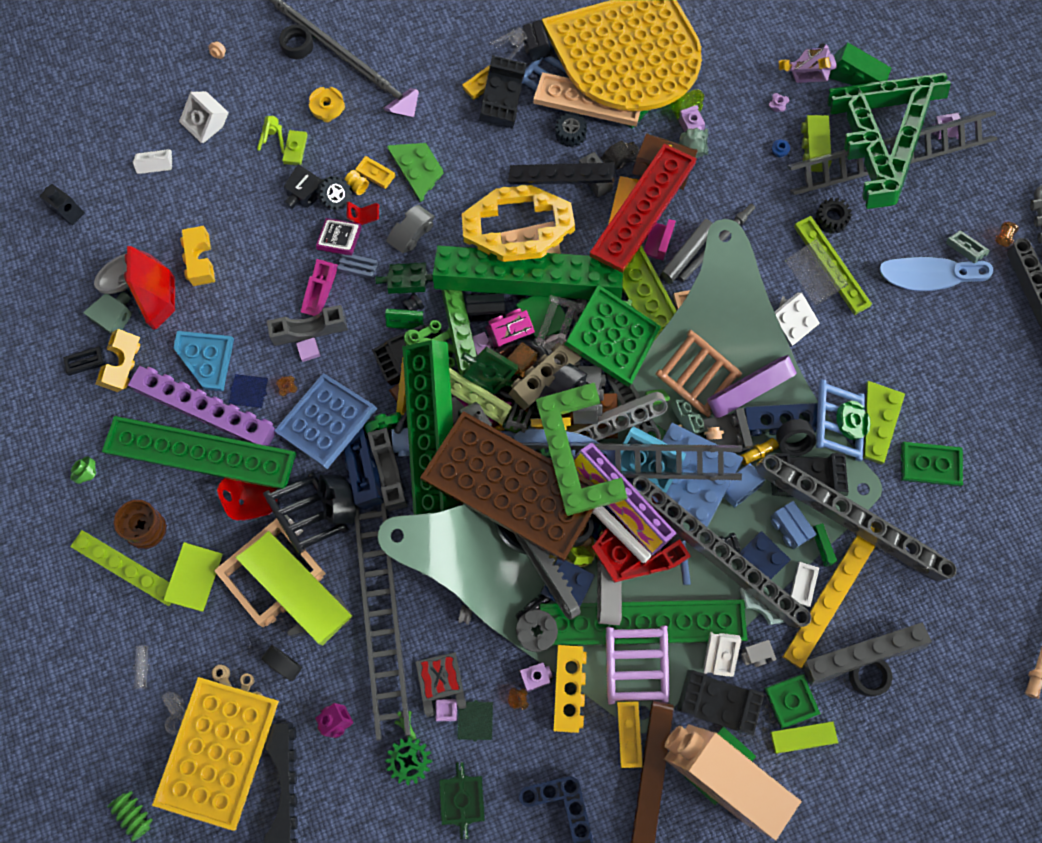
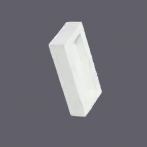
M798 562L790 596L802 606L810 607L819 567Z

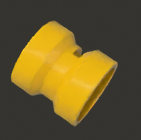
M355 170L350 171L344 179L357 195L363 194L369 186V181L364 177H360V174Z

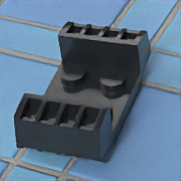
M492 55L479 121L513 129L527 63Z
M430 323L426 325H420L411 330H416L419 332L422 329L428 327ZM440 328L438 333H431L424 338L433 339L442 334L443 331ZM406 332L372 349L387 383L391 386L400 382L403 359L402 347L406 346L404 342ZM448 352V356L452 358L453 353Z
M790 453L774 454L843 496H848L845 454L832 453L829 457H790ZM771 482L772 496L793 497ZM800 483L801 488L803 490H806L805 486Z
M687 670L676 711L754 737L764 693L753 689H743L707 677V674L695 670Z

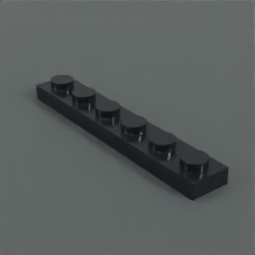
M615 163L510 165L508 183L510 185L614 183L616 165Z

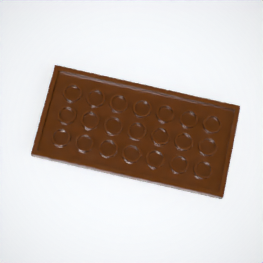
M464 411L420 477L423 482L563 562L594 509L567 516L552 460ZM578 475L581 488L596 485Z

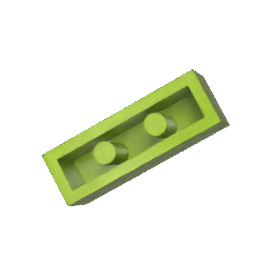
M807 115L805 122L801 124V133H804L802 149H805L803 161L831 154L829 115ZM832 160L828 161V168L830 167ZM822 162L811 165V172H823Z

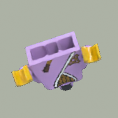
M820 44L816 49L805 50L795 62H789V60L779 61V70L792 71L797 83L828 81L830 71L837 66L835 58L830 53L829 47L826 44Z

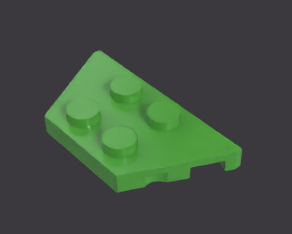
M426 143L387 146L388 151L420 202L423 201L424 195L434 187L435 182L443 175V169Z

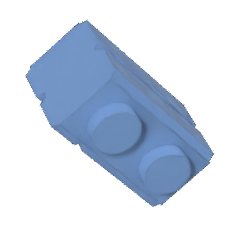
M794 501L771 515L773 527L782 532L784 543L788 547L791 546L793 550L817 535Z

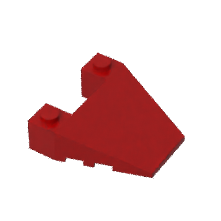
M651 496L652 502H653L654 504H656V502L654 501V499H653L652 496ZM614 515V518H615L641 545H643V544L635 537V535L624 525V523H623L616 515ZM607 527L591 547L614 583L668 571L691 557L679 539L663 550H658L654 555L651 554L650 559L642 563Z

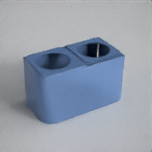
M751 463L738 472L742 473V480H732L723 497L734 508L764 484L765 479L757 473Z

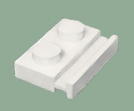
M710 632L703 665L704 674L708 672L713 673V675L734 677L741 643L739 635L714 634Z

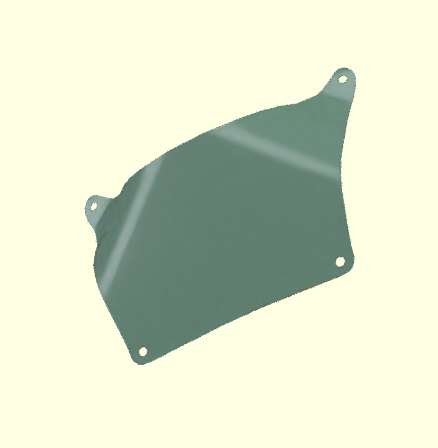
M717 220L708 230L703 263L698 277L685 301L653 342L633 381V385L640 398L646 396V391L664 389L669 395L670 400L667 402L666 412L652 418L655 424L663 428V430L665 429L666 432L671 423L681 424L670 403L675 400L685 399L664 383L655 373L659 369L662 370L688 337L686 334L689 330L699 335L742 372V375L739 378L736 377L732 384L782 356L788 355L797 374L739 408L818 403L796 363L769 301L755 255L744 230L733 220ZM723 230L729 231L731 233L730 241H721L719 233ZM693 342L669 372L668 376L676 382L702 348ZM707 354L682 387L691 393L716 360ZM721 366L696 399L705 406L707 399L715 393L730 372ZM612 389L608 394H614L615 392ZM618 399V407H619V406H621L622 404H621V402H620L619 399ZM691 405L692 413L700 414L702 420L715 417L713 412L709 417H706ZM825 413V420L834 423L828 414ZM799 415V419L806 421L804 416ZM618 416V421L625 419L624 416ZM780 416L781 423H786V418ZM761 417V423L763 425H768L767 419ZM632 427L618 432V439H600L599 441L601 444H623ZM825 429L824 439L853 448L843 434ZM769 432L762 433L760 436H751L753 446L756 444L760 445L770 440V438L776 439V435H769ZM702 433V434H696V435H698V436H700V437L705 438L704 433ZM794 434L790 436L785 442H799L802 439H804L807 434ZM815 445L808 453L796 457H829L832 453L840 452L825 447L816 448ZM780 447L765 456L782 453ZM747 451L737 452L735 454L741 455L746 453ZM845 454L849 492L848 496L845 497L869 510L881 496L882 485L880 479L863 459L862 461H856L855 457ZM757 459V460H755L754 462L751 463V464L755 467V469H756L757 463H758L761 459ZM765 462L766 467L770 469V465ZM742 463L736 473L745 467ZM765 479L762 487L735 508L723 498L707 527L718 537H726L729 533L734 532L739 541L740 551L762 531L791 559L771 579L782 589L794 579L798 562L811 564L820 553L814 537L794 550L791 546L788 547L783 541L782 537L784 535L782 532L776 530L771 523V515L794 501L812 528L815 525L824 524L831 544L847 530L795 497L772 496L771 482ZM865 483L869 486L870 491L867 495L858 493L857 486L859 484ZM836 504V509L840 511L839 506ZM461 505L438 513L392 517L380 526L378 541L381 549L388 556L401 564L432 577L448 588L488 626L538 662L544 663L545 666L549 665L550 670L556 673L558 646H550L541 652H531L522 647L516 635L518 623L516 614L520 610L524 611V607L534 598H539L538 595L545 583L529 557L513 550L501 539L492 520L465 505ZM684 522V528L689 531V524ZM395 529H400L404 533V538L399 543H395L391 539V533ZM598 532L595 536L594 543L598 539ZM700 535V541L705 544L704 536ZM687 542L686 549L691 555L688 558L691 585H683L681 564L668 571L621 581L622 602L742 600L739 591L742 587ZM716 548L717 556L721 557V551ZM595 555L591 564L580 567L595 575L582 603H597V556ZM732 561V568L737 570V564ZM748 575V581L752 583L753 579ZM764 587V592L769 595L768 589ZM550 600L547 604H557V602ZM745 609L746 627L760 614L758 611ZM539 625L531 628V631L534 632L533 636L537 637L538 634H541ZM668 643L669 704H673L674 707L679 703L687 670L704 673L703 665L708 643ZM660 644L614 645V651L660 649ZM576 645L583 646V651L587 652L586 664H582V673H586L585 685H581V692L618 719L617 702L637 701H615V704H608L606 645ZM660 658L615 659V672L660 670ZM568 662L565 665V669L568 673L573 674L577 671V665L574 662ZM661 679L615 680V693L661 691ZM638 700L639 707L646 706L650 710L652 701L662 702V700ZM649 717L645 720L640 719V733H647Z

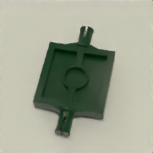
M426 263L389 264L387 276H376L375 280L376 284H387L388 294L426 292V285L428 282L433 281V274L427 273Z
M487 346L475 357L466 352L461 355V360L469 363V366L463 371V377L493 395L505 386L513 389L511 385L515 381L511 378L518 371V365Z
M460 762V767L459 763H455L456 776L451 779L439 780L442 825L454 824L459 826L460 839H464V833L465 839H469L468 825L473 822L485 821L482 776L470 777L465 775L464 762Z

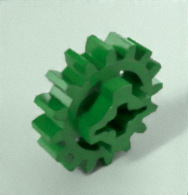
M409 737L407 742L402 738L400 739L401 745L394 743L393 747L395 750H388L387 752L391 755V758L386 759V762L391 763L387 771L393 770L394 773L391 778L393 779L398 776V783L406 780V785H410L411 780H413L417 784L418 777L420 776L424 779L426 776L423 772L431 770L427 766V764L432 763V760L427 758L431 751L424 750L427 746L426 743L422 746L419 745V738L415 742H413L412 737ZM411 746L408 752H399L401 748ZM418 750L423 756V762L418 758ZM411 755L412 761L415 764L407 766V761L404 760V757L407 758ZM395 759L400 763V771L396 767ZM410 770H420L417 774L408 776Z

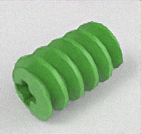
M130 791L117 797L107 808L113 807L111 814H118L116 821L123 820L121 828L128 827L125 833L126 835L133 834L130 840L134 842L150 830L151 827L149 825L153 819H144L148 812L140 814L139 811L143 805L134 806L138 798L130 800L129 798L133 794Z

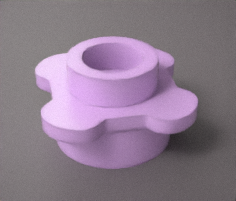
M778 93L773 94L769 107L775 112L785 111L789 98L783 97Z

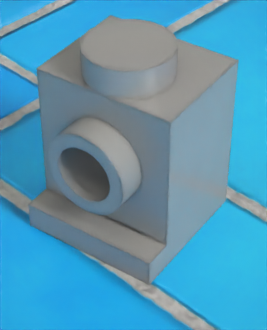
M769 640L742 649L741 657L745 666L754 664L755 667L767 664L766 659L768 663L776 660Z

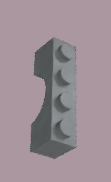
M341 305L323 308L318 315L307 319L296 320L281 317L267 320L269 338L274 346L348 330L345 313Z
M387 428L369 432L368 437L380 476L385 507L389 512L408 507L391 437Z

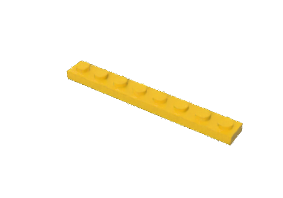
M856 535L810 610V624L799 628L782 656L784 659L799 669L803 667L875 548V545Z

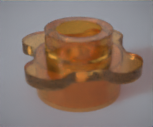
M293 376L282 377L277 380L276 385L280 389L279 394L281 396L297 392Z
M524 688L521 690L510 689L508 703L513 709L522 708L524 710L528 708L527 690Z

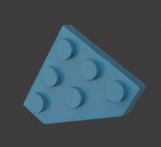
M177 331L174 350L205 390L224 391L234 338L224 335Z

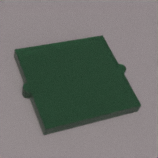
M477 700L466 702L467 707L459 709L458 739L473 740L474 742L477 740H492L493 702H478Z

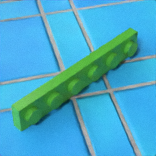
M441 290L459 375H463V371L469 366V363L461 360V355L466 352L473 357L477 356L462 291Z

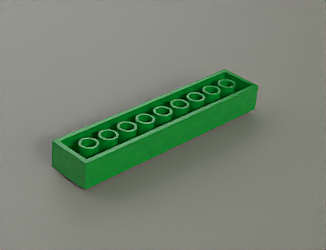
M437 246L433 269L434 289L588 300L599 284L621 299L623 273L588 255L547 253L542 258L503 262L497 259L496 255L492 253L489 255L478 248Z
M429 340L402 347L414 515L438 513L459 506L457 500L420 479L453 428L448 342Z

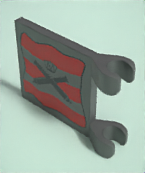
M456 652L416 661L423 708L427 717L434 715L432 700L456 695L458 708L464 709L467 707Z

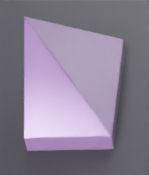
M410 88L403 93V97L400 100L395 99L385 106L384 110L414 117L418 90Z

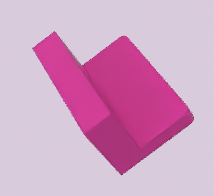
M668 219L667 225L659 223L654 225L644 248L647 256L664 261L676 221Z

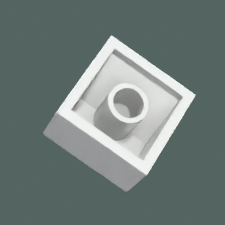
M190 92L179 122L201 143H204L223 127L229 112L207 92Z

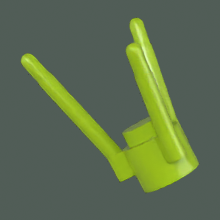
M274 116L265 117L257 147L258 151H260L262 144L266 143L268 134L274 135L278 132L281 151L284 154L282 126L278 125V118Z

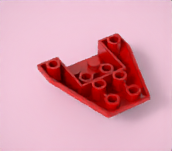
M127 246V254L124 257L127 265V271L124 272L125 282L128 284L144 316L145 322L153 330L158 329L175 311V276L151 254L135 247Z

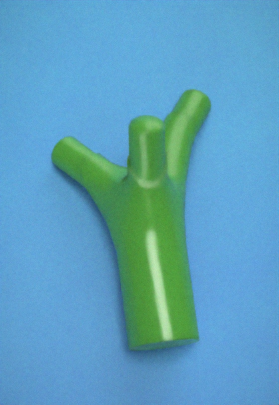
M399 711L397 715L401 717L402 713ZM404 717L399 718L400 721L395 720L394 724L400 726L405 732ZM410 721L411 736H407V738L412 737V740H415L417 737Z

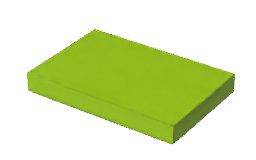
M184 542L163 601L203 612L216 576L214 570L219 567L223 554Z

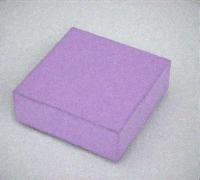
M315 338L296 343L302 362L320 357Z
M456 699L436 700V721H457Z

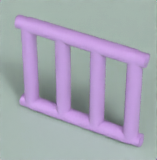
M660 626V629L614 630L613 627H606L608 704H615V701L662 700L664 703H669L667 626ZM660 637L659 650L614 651V638ZM660 658V670L615 672V659ZM661 679V691L615 693V680Z

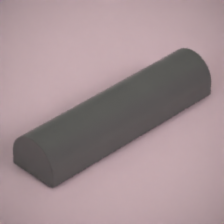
M707 218L703 220L660 274V279L668 284L674 282L706 242L708 230L713 224Z

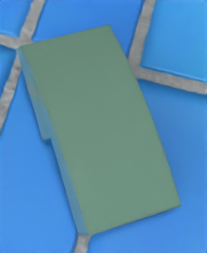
M675 400L670 403L676 417L686 430L694 434L706 432L700 414L692 413V407L686 400Z

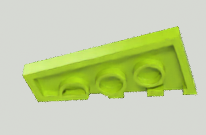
M867 381L865 406L871 425L868 434L864 436L863 458L882 465L887 456L905 393Z

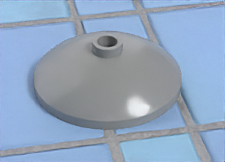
M125 254L111 260L98 272L94 286L100 293L114 294L129 289L124 279V272L127 271Z

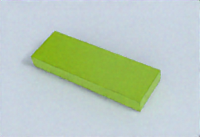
M834 722L770 732L775 754L838 743Z

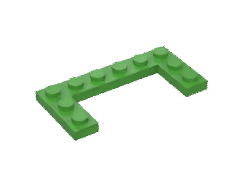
M595 382L536 399L567 516L627 500L628 497L622 478L581 488L562 419V414L601 404Z

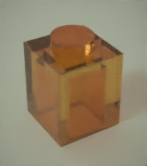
M521 342L507 359L518 365V371L515 375L519 374L523 377L524 373L537 362L538 357L534 350Z

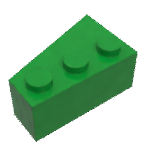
M848 42L833 55L837 66L830 71V79L852 86L888 80L891 67Z

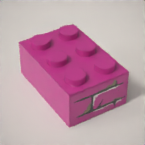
M521 308L506 314L507 318L505 319L503 315L488 321L489 325L485 326L494 347L535 332L527 310L522 312Z

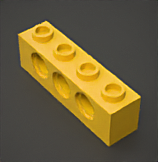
M558 645L554 731L579 733V728L583 729L584 716L580 715V707H584L585 694H581V685H585L586 673H582V664H586L587 652L583 651V646ZM568 662H574L577 665L575 673L570 674L566 671L565 665ZM567 683H573L576 686L575 694L568 695L565 693L564 687ZM567 704L575 707V714L571 717L566 716L563 712V708Z

